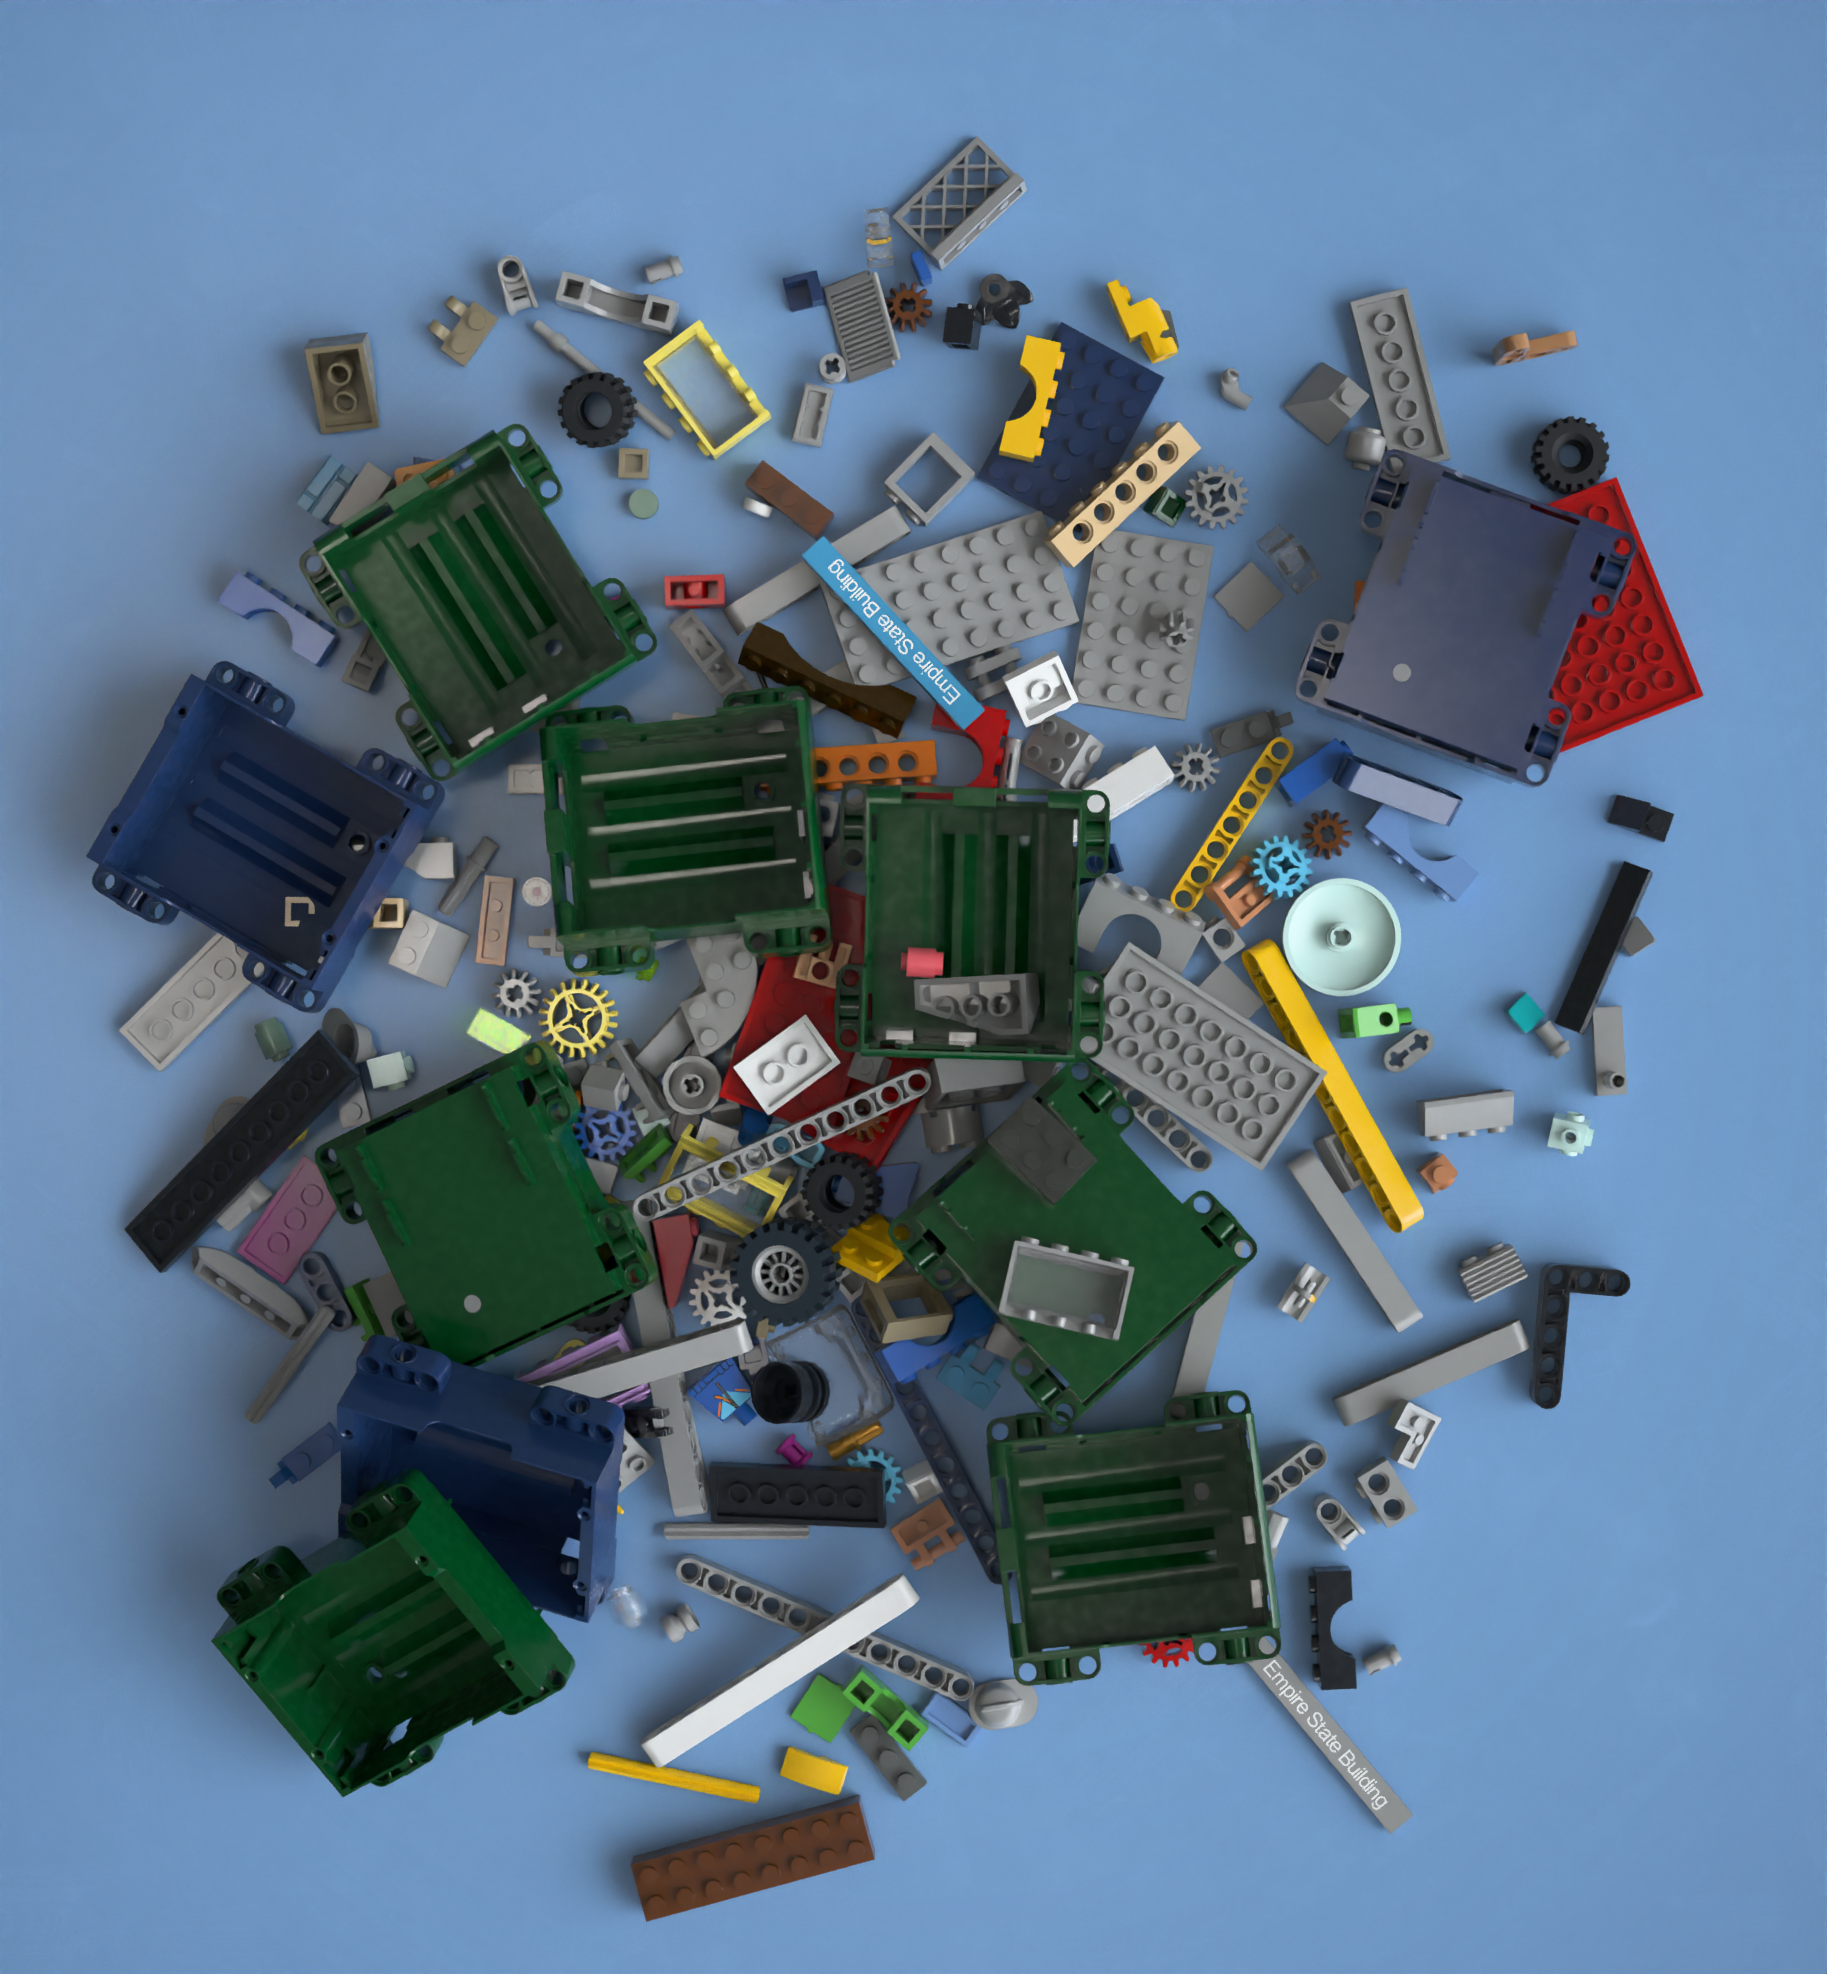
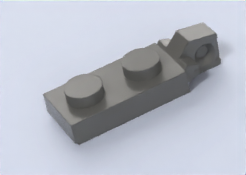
M1274 710L1264 711L1212 729L1210 733L1218 756L1222 758L1281 736L1280 728L1291 725L1294 721L1291 712L1275 716Z

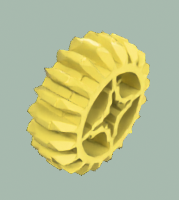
M571 979L570 989H568L565 982H561L559 984L562 990L561 993L554 988L550 990V993L555 997L553 1001L546 997L543 999V1002L550 1005L549 1010L539 1009L540 1014L547 1015V1020H540L539 1025L549 1026L548 1030L542 1032V1036L553 1035L554 1038L549 1041L551 1046L556 1045L557 1042L561 1043L558 1047V1053L562 1054L566 1047H569V1057H574L576 1049H579L580 1057L584 1058L587 1054L586 1048L589 1047L590 1052L595 1055L598 1053L595 1046L596 1043L600 1047L606 1048L607 1043L602 1038L604 1036L609 1039L614 1038V1034L607 1031L608 1027H618V1023L610 1022V1017L618 1016V1011L609 1012L608 1007L613 1006L615 1001L609 1000L605 1002L603 1000L609 994L607 990L602 991L599 995L596 993L600 986L598 983H594L590 990L588 989V979H583L581 988H578L577 979ZM572 994H585L594 999L597 1005L583 1009L575 1001ZM565 999L568 1014L565 1019L556 1024V1010ZM575 1010H579V1013H589L592 1011L591 1014L586 1015V1018L582 1020L583 1027H578V1023L565 1025L575 1017ZM602 1013L601 1027L598 1033L592 1037L589 1022L591 1018ZM568 1028H574L583 1037L584 1042H571L564 1038L560 1032Z

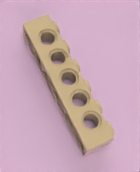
M1165 421L1159 425L1153 432L1156 436L1148 443L1144 441L1132 451L1134 456L1127 463L1122 461L1111 471L1113 476L1106 482L1101 481L1090 490L1092 495L1085 502L1079 501L1069 510L1070 516L1063 523L1060 520L1047 531L1049 536L1043 541L1065 567L1074 568L1201 449L1179 421L1169 423ZM1161 445H1164L1168 451L1165 460H1161L1158 456V449ZM1141 464L1146 468V477L1143 480H1140L1136 473L1138 466ZM1119 484L1125 488V496L1122 500H1119L1115 495L1116 487ZM1098 504L1104 508V516L1100 520L1094 516V509ZM1076 524H1079L1083 529V535L1079 540H1076L1073 536V528Z

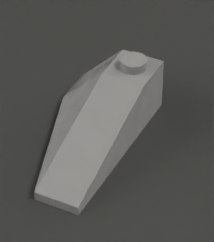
M1038 973L914 980L915 1010L958 1021L974 1028L977 1027L991 1031V1033L997 1035L1031 1034L1040 1003Z

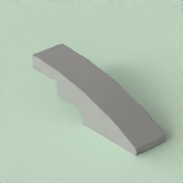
M690 609L669 625V628L723 699L734 692L754 690L693 609ZM736 703L733 706H742L744 704Z

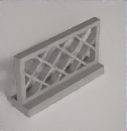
M977 136L898 210L892 218L933 259L934 264L942 271L1027 191L1024 179L1017 172L1014 173ZM977 148L986 155L985 165H969V156ZM989 160H991L994 164L989 165ZM952 171H964V185H947L948 175ZM968 171H985L984 185H968ZM989 171H1002L1007 176L1001 184L989 185ZM931 191H943L942 205H926V196ZM947 191H963V205H947ZM968 191H984V200L979 205H967ZM910 211H921V225H908L902 218ZM926 211H942V225H925ZM946 211H963L962 221L957 225H946ZM915 231H921V235L919 236ZM925 231H941V240L933 248L925 242Z

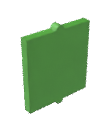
M818 1673L790 1717L808 1728L807 1731L809 1733L814 1732L831 1744L856 1705L842 1694V1685L840 1683L836 1685Z

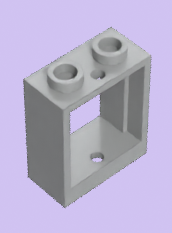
M932 432L884 481V487L887 489L884 494L895 505L901 502L908 509L905 514L914 524L918 525L921 522L927 527L975 478V472ZM930 449L960 479L925 513L896 482Z
M367 462L328 521L336 527L383 498L386 493L396 488L397 481L370 462ZM385 511L352 532L353 536L356 537L377 524Z

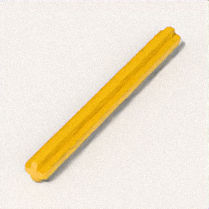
M598 1752L590 1753L587 1764L588 1768L750 1803L758 1802L761 1791L759 1786L664 1766L657 1768L654 1764Z

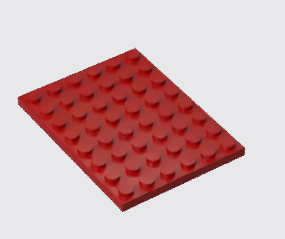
M1617 477L1547 504L1627 532L1635 538L1637 543L1626 582L1613 610L1601 619L1580 614L1548 698L1563 703L1571 712V720L1565 733L1560 753L1704 696ZM1617 540L1614 542V550L1620 555H1625L1629 552V545L1624 540ZM1597 596L1592 599V607L1596 611L1603 612L1607 609L1608 604L1605 598ZM1558 709L1550 710L1548 714L1549 721L1554 725H1561L1564 721V714Z

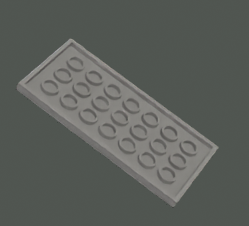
M1042 511L856 570L944 666L1079 622L1059 559L1043 541L1049 534L1047 533L1048 527ZM820 581L819 586L853 684L881 686L911 678L912 676L823 581Z
M1128 941L1103 979L1105 1001L1103 1046L1100 1054L1090 1059L1263 1171L1328 1072ZM1086 1036L1081 1040L1080 1046L1084 1051L1090 1052L1095 1050L1098 1042L1094 1037Z

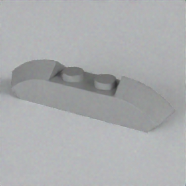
M192 1246L191 1267L193 1274L289 1340L299 1338L311 1321V1317L292 1295L285 1293L275 1283L268 1281L256 1273L252 1267L243 1264L240 1259L225 1251L206 1246Z

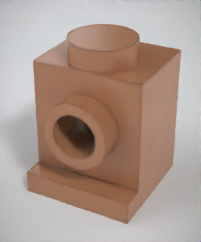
M1439 1152L1415 1170L1434 1194L1439 1190L1443 1191L1455 1181L1454 1178L1458 1176V1171L1446 1156Z

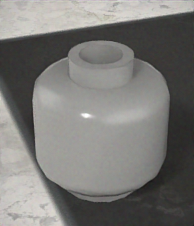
M1358 426L1357 430L1349 433L1344 456L1348 461L1353 462L1352 468L1370 471V466H1378L1380 464L1386 446V439L1380 435L1381 430Z

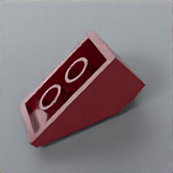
M690 1211L660 1216L653 1220L668 1308H674L679 1303L697 1236L701 1234L698 1216L693 1217Z

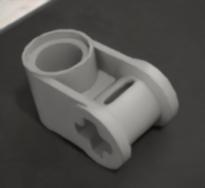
M512 255L503 257L498 262L497 271L510 315L513 316L516 314V311L529 307L539 308L533 286L529 281L526 268L521 260ZM510 264L519 266V273L513 278L506 277L504 273L505 268Z
M1321 1494L1314 1500L1313 1512L1343 1551L1347 1549L1346 1545L1359 1534L1364 1535L1366 1533L1350 1512L1348 1513L1332 1495ZM1326 1503H1333L1335 1506L1334 1512L1329 1516L1321 1515L1322 1506Z

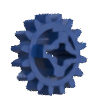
M624 1102L621 1103L617 1112L610 1111L607 1117L601 1119L593 1114L605 1109L586 1106L588 1112L579 1113L578 1116L582 1119V1122L575 1123L574 1127L580 1129L581 1133L575 1135V1138L583 1140L584 1143L580 1146L581 1150L587 1147L590 1149L588 1157L592 1158L598 1153L599 1161H604L606 1155H609L610 1159L614 1161L616 1160V1152L625 1156L627 1152L624 1147L626 1145L629 1147L635 1145L630 1140V1137L638 1135L637 1131L632 1130V1126L638 1122L637 1120H630L628 1117L633 1112L632 1109L625 1112L622 1110ZM620 1117L625 1124V1134L619 1129L618 1120ZM609 1122L611 1124L610 1130L615 1135L607 1134L603 1137L601 1135L602 1129L597 1124L605 1125ZM587 1125L593 1130L594 1139L592 1142L587 1135ZM612 1140L619 1143L615 1148L602 1149L607 1141Z

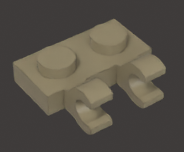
M451 295L444 305L448 310L461 318L454 330L451 332L435 319L427 329L444 342L440 348L442 352L463 367H466L499 319L475 301L468 308Z

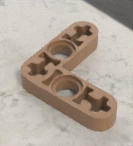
M1567 331L1533 340H1528L1527 333H1521L1500 340L1492 350V356L1495 366H1502L1570 350L1577 347L1578 344L1575 331Z

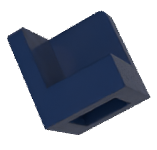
M817 270L782 279L791 312L825 305Z

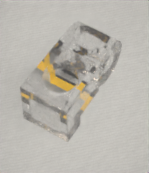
M888 207L864 210L868 268L894 265Z

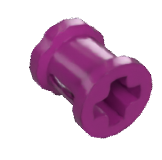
M792 1433L774 1452L777 1455L781 1454L791 1465H804L812 1457L813 1453L811 1451L807 1452L795 1440L796 1435Z

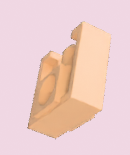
M812 934L811 941L816 943L818 936ZM839 942L834 962L829 961L833 943L826 951L819 952L817 957L812 956V953L798 955L792 977L836 989L837 973L842 966L848 963L852 945ZM817 962H822L827 967V974L822 979H816L812 974V967Z

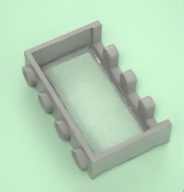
M1024 1236L1021 1237V1241H1014L998 1314L1110 1340H1119L1135 1268L1128 1266V1260L1111 1257L1110 1262L1098 1259V1253L1081 1250V1254L1078 1255L1068 1252V1246L1051 1243V1248L1039 1246L1040 1240Z

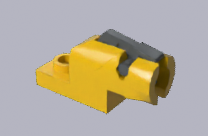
M1118 279L1107 283L1106 292L1128 343L1141 338L1142 341L1139 342L1148 354L1152 364L1176 355L1179 344L1171 312L1161 310L1160 306L1152 298L1129 306L1128 303L1132 302L1126 285L1121 286Z

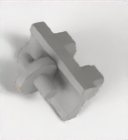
M1305 1262L1276 1307L1302 1323L1331 1279Z

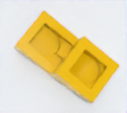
M791 1746L788 1747L780 1775L809 1787L840 1795L849 1766L825 1756L818 1757Z

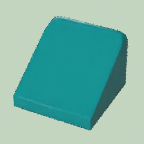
M1528 993L1522 995L1504 1011L1522 1034L1530 1031L1545 1016L1544 1012Z

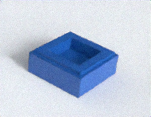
M921 250L912 253L910 262L920 286L924 287L931 284L932 276Z

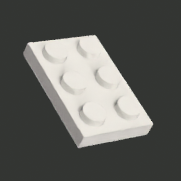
M804 1015L733 1068L769 1116L841 1062L807 1015Z

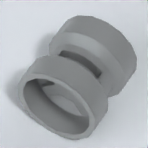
M687 1603L677 1608V1614H666L660 1618L665 1632L673 1643L683 1639L686 1631L694 1632L701 1628L697 1617Z

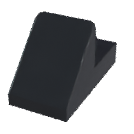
M1616 795L1607 823L1660 842H1665L1674 814L1650 806L1651 803Z

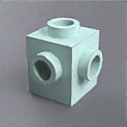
M1568 1111L1567 1115L1555 1112L1547 1146L1557 1148L1561 1154L1576 1156L1577 1153L1583 1154L1585 1146L1591 1147L1594 1129L1589 1128L1590 1119H1585V1115L1578 1112Z

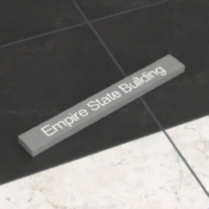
M1265 1636L1260 1639L1259 1649L1263 1653L1270 1654L1275 1650ZM1280 1654L1270 1659L1254 1660L1248 1663L1390 1834L1413 1816L1411 1811Z

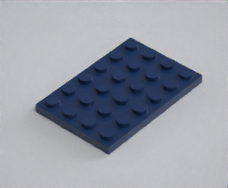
M1061 322L1051 341L1061 343L1060 352H1064L1065 356L1062 369H1055L1053 377L1054 381H1058L1055 398H1048L1046 409L1051 410L1048 427H1041L1039 438L1045 439L1041 456L1035 455L1034 461L1031 463L999 455L1004 432L1003 428L977 479L1037 511H1042L1049 518L1057 522L1061 520L1063 523L1070 516L1069 510L1079 501L1085 502L1092 495L1090 490L1101 481L1106 482L1111 478V471L1118 465L1165 377ZM1031 379L1008 421L1023 417L1034 405L1036 391ZM1076 524L1073 531L1080 534L1082 527Z

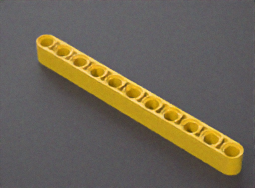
M1264 939L1242 953V963L1288 1047L1328 1072L1314 1094L1386 1224L1393 1232L1401 1233L1423 1218L1422 1206L1280 949L1271 939Z

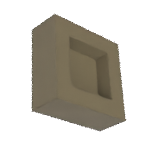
M619 448L618 478L649 480V449Z

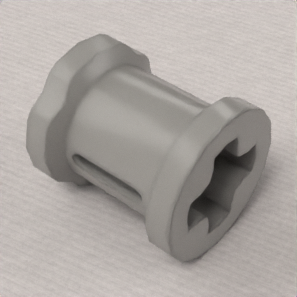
M829 353L821 358L819 370L822 379L828 384L840 383L846 375L844 359L836 353ZM835 363L838 364L839 372L833 371L831 374H828L827 365L833 366Z

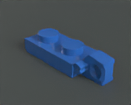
M327 1423L277 1463L281 1470L268 1479L275 1489L288 1479L292 1484H295L297 1481L300 1482L340 1451V1442H337V1430L332 1423Z

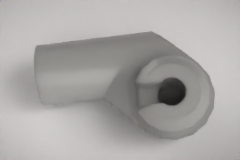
M1228 368L1221 374L1219 380L1222 396L1227 401L1246 411L1253 398L1240 391L1238 371L1234 368Z

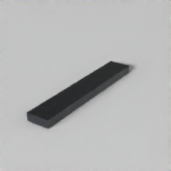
M1624 861L1555 1020V1024L1584 1035L1652 878L1653 872L1651 870Z

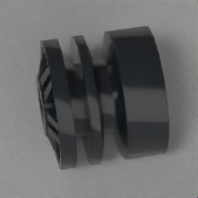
M805 1360L767 1363L758 1370L751 1387L752 1404L757 1414L766 1422L773 1424L814 1421L823 1414L830 1396L829 1381L824 1371L815 1363Z

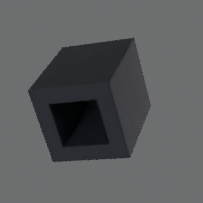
M958 303L957 307H947L942 342L949 348L978 350L983 315L974 309V305Z

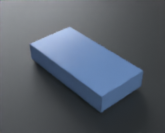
M935 1691L919 1712L922 1717L965 1748L969 1747L982 1729L971 1719L970 1713L949 1697Z

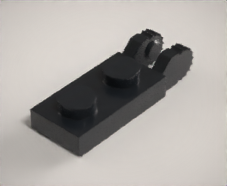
M652 1406L632 1407L624 1410V1425L634 1438H659L674 1434L673 1427L665 1426L663 1418L670 1415L669 1408Z

